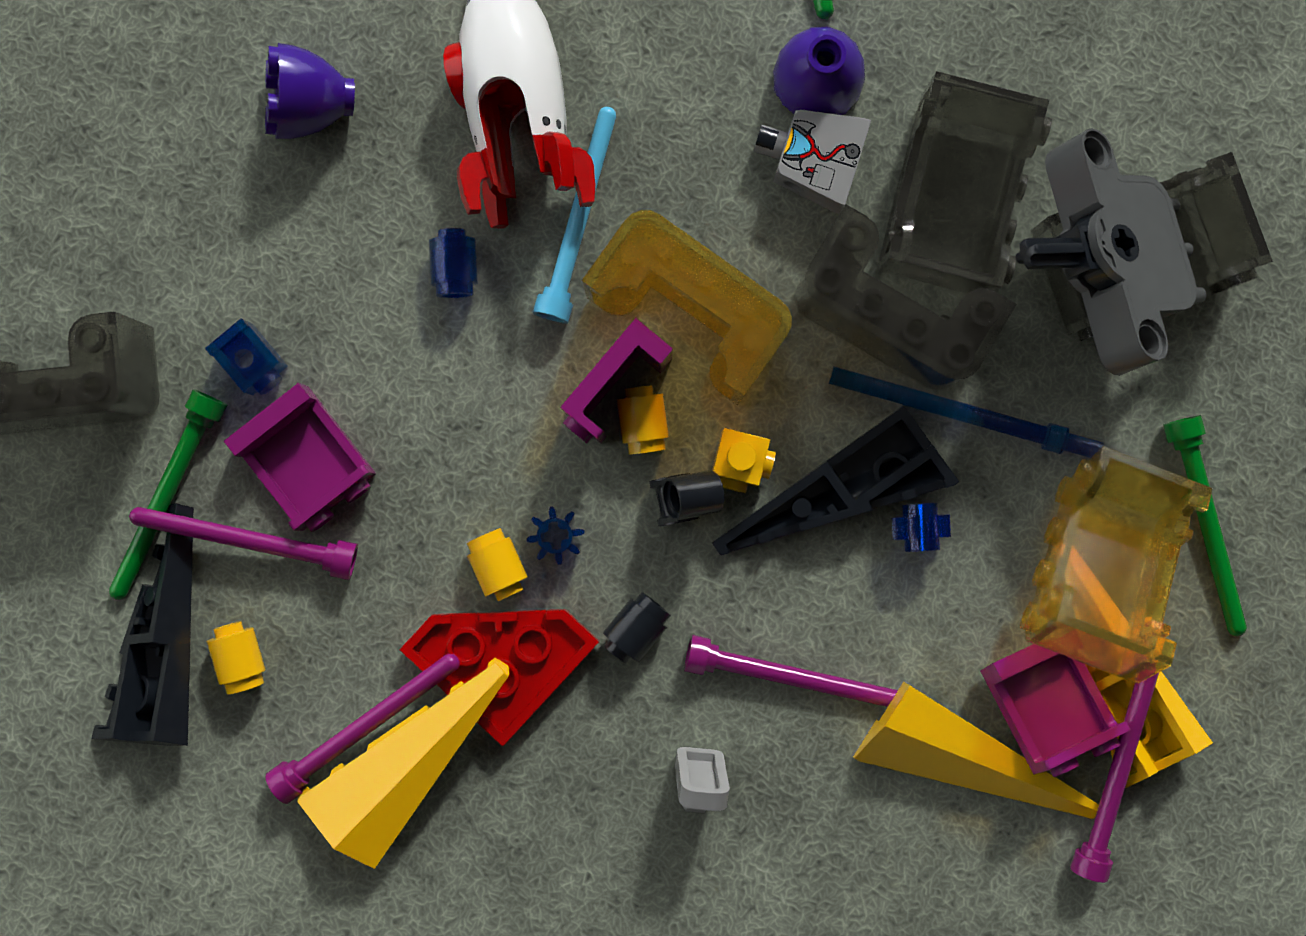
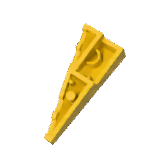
M494 658L488 663L486 670L465 684L462 681L451 688L448 696L430 708L425 705L368 744L366 752L347 765L341 763L333 768L330 776L310 789L307 786L303 789L302 794L298 796V804L334 850L373 869L376 868L509 677V666Z

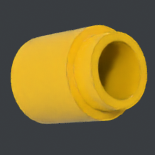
M652 385L625 389L626 398L617 399L622 443H627L629 455L666 450L664 438H668L669 435L663 393L654 394Z
M501 528L466 543L471 553L467 558L485 597L494 593L497 601H500L523 590L520 581L528 578L511 538H505Z
M238 621L213 629L215 638L206 642L219 685L224 684L227 694L242 692L262 685L264 683L262 672L266 669L254 628L244 629L242 621Z

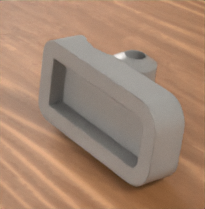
M678 748L675 762L679 803L685 812L705 813L706 810H725L728 804L730 787L723 753L713 749Z

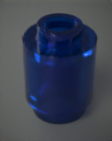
M461 228L438 230V237L429 239L431 285L436 287V297L464 298L473 296V285L478 284L476 239L466 236V230Z

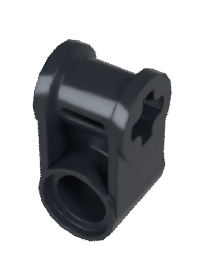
M715 471L685 473L649 481L650 488L656 490L661 517L657 520L658 527L700 519L699 516L718 513L723 509L724 489Z

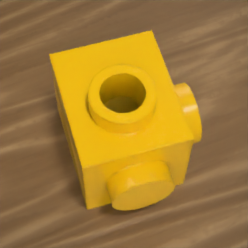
M728 428L722 430L712 471L718 474L723 488L746 493L748 485L757 487L760 484L761 478H770L776 452L768 450L771 439Z

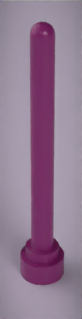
M136 507L129 514L131 523L136 526L322 565V570L330 572L331 577L344 580L351 579L358 552V544L338 540L337 544L328 543L327 547L143 507Z
M692 635L690 638L684 665V672L702 676L705 671L713 673L714 669H719L885 707L889 706L898 691L720 651L719 645L711 644L710 638Z
M454 654L443 656L299 762L292 760L289 763L283 761L267 772L265 776L270 791L279 801L289 804L302 794L305 785L310 781L309 777L454 673L460 665L458 657Z
M1151 658L1143 660L1140 665L1124 719L1131 730L1119 736L1118 740L1121 745L1115 749L1089 841L1083 842L1082 847L1075 850L1070 869L1075 874L1091 881L1108 882L1113 866V861L1110 859L1111 851L1107 847L1160 672L1159 663Z

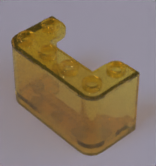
M640 210L632 213L623 222L582 279L587 299L611 315L624 316L632 313L652 288L723 338L717 348L719 352L710 366L709 378L713 387L737 406L783 343L792 326L791 313L782 300L669 220L651 210Z
M1102 446L1089 460L1082 459L1072 477L1064 476L1056 491L1055 502L1060 503L1057 517L1051 519L1044 534L1043 541L1049 545L1046 557L1040 560L1033 574L1032 585L1037 587L1033 602L1030 601L1026 606L1020 621V628L1026 630V641L1135 684L1141 683L1172 666L1177 642L1165 638L1169 636L1171 626L1163 623L1180 548L1191 540L1194 530L1188 528L1191 520L1190 516L1194 510L1203 513L1208 510L1213 488L1105 446Z

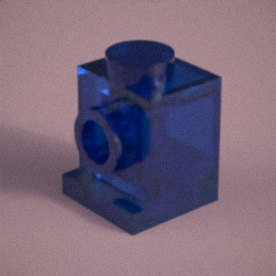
M242 318L205 348L242 392L252 396L257 392L263 395L276 387L282 380V376L279 373L288 367L252 323ZM250 351L253 354V362L249 367L243 368L240 364V358Z

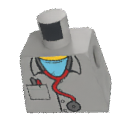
M795 110L789 132L761 125L753 152L780 160L773 182L834 213L840 214L849 195L871 120L853 116Z

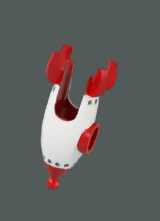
M467 0L459 33V42L446 46L443 54L447 82L457 103L463 109H466L470 131L477 151L465 155L457 169L458 187L467 214H480L482 210L480 183L483 181L482 196L490 227L504 229L509 225L506 198H516L511 126L516 117L526 110L540 172L544 175L553 176L555 190L568 191L574 188L575 185L580 207H591L594 203L596 186L594 164L591 156L580 147H572L567 137V118L559 56L548 22L536 0Z

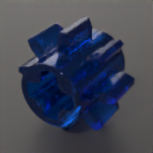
M938 503L902 505L903 517L891 518L893 540H904L905 552L940 550V538L951 537L950 514L938 515Z
M552 506L549 508L550 519L545 521L537 517L531 519L533 524L539 528L537 535L529 536L526 540L530 543H539L542 549L537 555L538 560L545 558L548 553L555 554L557 564L562 565L564 551L570 550L574 554H580L581 550L573 542L575 536H582L586 533V530L573 529L570 523L575 517V512L571 511L564 519L558 518L556 508ZM558 522L559 529L568 530L569 539L561 541V549H555L553 542H545L544 533L551 531V523Z

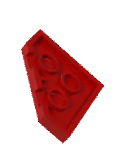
M566 609L446 613L431 615L399 650L422 672L447 654L456 655L460 661L459 668L437 684L447 695L450 694L451 688L462 681L465 684L486 670L488 663L494 658L509 666V677L477 721L501 746H504L600 640Z

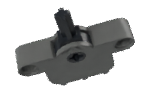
M1087 129L1052 149L1046 155V171L1063 231L1055 238L1024 239L1019 243L1020 252L1016 254V260L1019 264H1025L1027 269H1063L1067 280L1082 295L1098 355L1103 366L1113 375L1120 376L1165 358L1169 345L1162 319L1203 302L1207 294L1204 288L1196 287L1188 258L1193 253V246L1190 243H1184L1175 214L1180 208L1179 200L1169 197L1163 185L1153 177L1146 175H1120L1109 140L1099 130Z

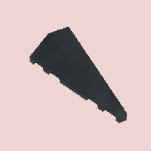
M901 406L714 540L712 544L722 556L732 551L762 544L799 531L802 532L942 488L952 487L959 483V480L905 406Z
M175 503L169 506L167 513L193 518L194 508ZM167 532L165 544L155 545L152 556L161 560L153 585L142 584L119 652L123 657L118 684H109L105 694L107 699L114 702L106 725H95L91 739L164 746H188L193 537Z

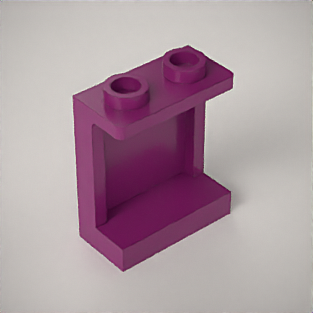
M637 318L632 321L560 407L568 416L563 424L586 444L592 438L601 444L607 437L604 431L593 423L588 416L639 356L659 373L672 360L673 348Z
M297 383L224 440V443L234 456L244 458L291 519L288 524L293 531H304L308 528L311 532H314L334 517V514L331 512L334 506L343 499L351 503L361 497L371 488L367 481L376 474L313 391L301 383Z
M1076 624L980 670L1033 774L1050 770L1052 776L1056 777L1080 765L1076 759L1077 756L1091 750L1094 757L1109 752L1121 745L1117 737L1131 730L1126 721L1121 723L1115 721L1081 658L1076 646L1085 642Z

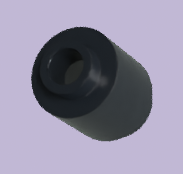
M641 592L636 600L630 598L604 630L603 634L609 639L604 647L625 664L630 658L640 662L667 629L665 623L671 615L652 598Z

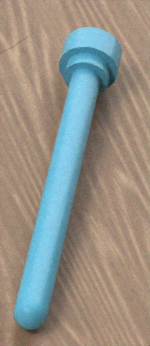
M611 107L600 109L587 152L594 164L595 192L616 120V112ZM577 191L550 286L544 287L543 294L537 295L532 312L538 317L565 324L569 322L573 304L569 302L571 294L567 291L591 207H580Z

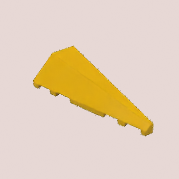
M1069 544L1049 555L1051 563H1060L1067 590L1060 594L1062 606L1072 607L1076 625L1085 642L1077 645L1076 648L1113 718L1117 723H1121L1125 719L1140 665L1143 660L1152 659V657ZM1161 670L1125 788L1197 754L1213 743ZM1115 749L1111 750L1112 758L1114 756Z
M904 681L880 720L876 719L853 756L856 760L863 763L1090 819L1096 817L1099 804L1058 778L1053 777L1047 771L1033 774L1023 756Z

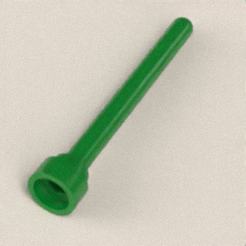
M192 389L185 404V407L188 409L185 417L189 421L147 509L167 513L206 428H212L215 421H221L228 406L226 403L206 393ZM138 527L109 588L110 596L113 599L122 600L128 595L158 530Z
M1197 415L1165 423L1163 427L1167 442H1173L1175 451L1180 450L1227 630L1232 636H1242L1247 630V625L1199 445L1204 444L1201 435L1206 434L1202 416Z

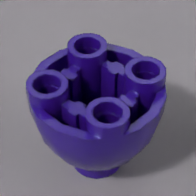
M811 27L793 36L781 49L773 70L774 91L781 103L793 114L795 110H807L844 115L859 100L865 83L863 56L857 44L844 32L831 27ZM820 56H823L825 58V61H827L830 64L831 62H833V64L829 66H823L820 63H818L817 59Z
M280 43L277 44V47L268 46L265 88L274 89V94L268 93L267 106L265 108V134L275 135V139L306 137L332 125L342 116H353L355 103L354 78H344L327 61L306 49Z

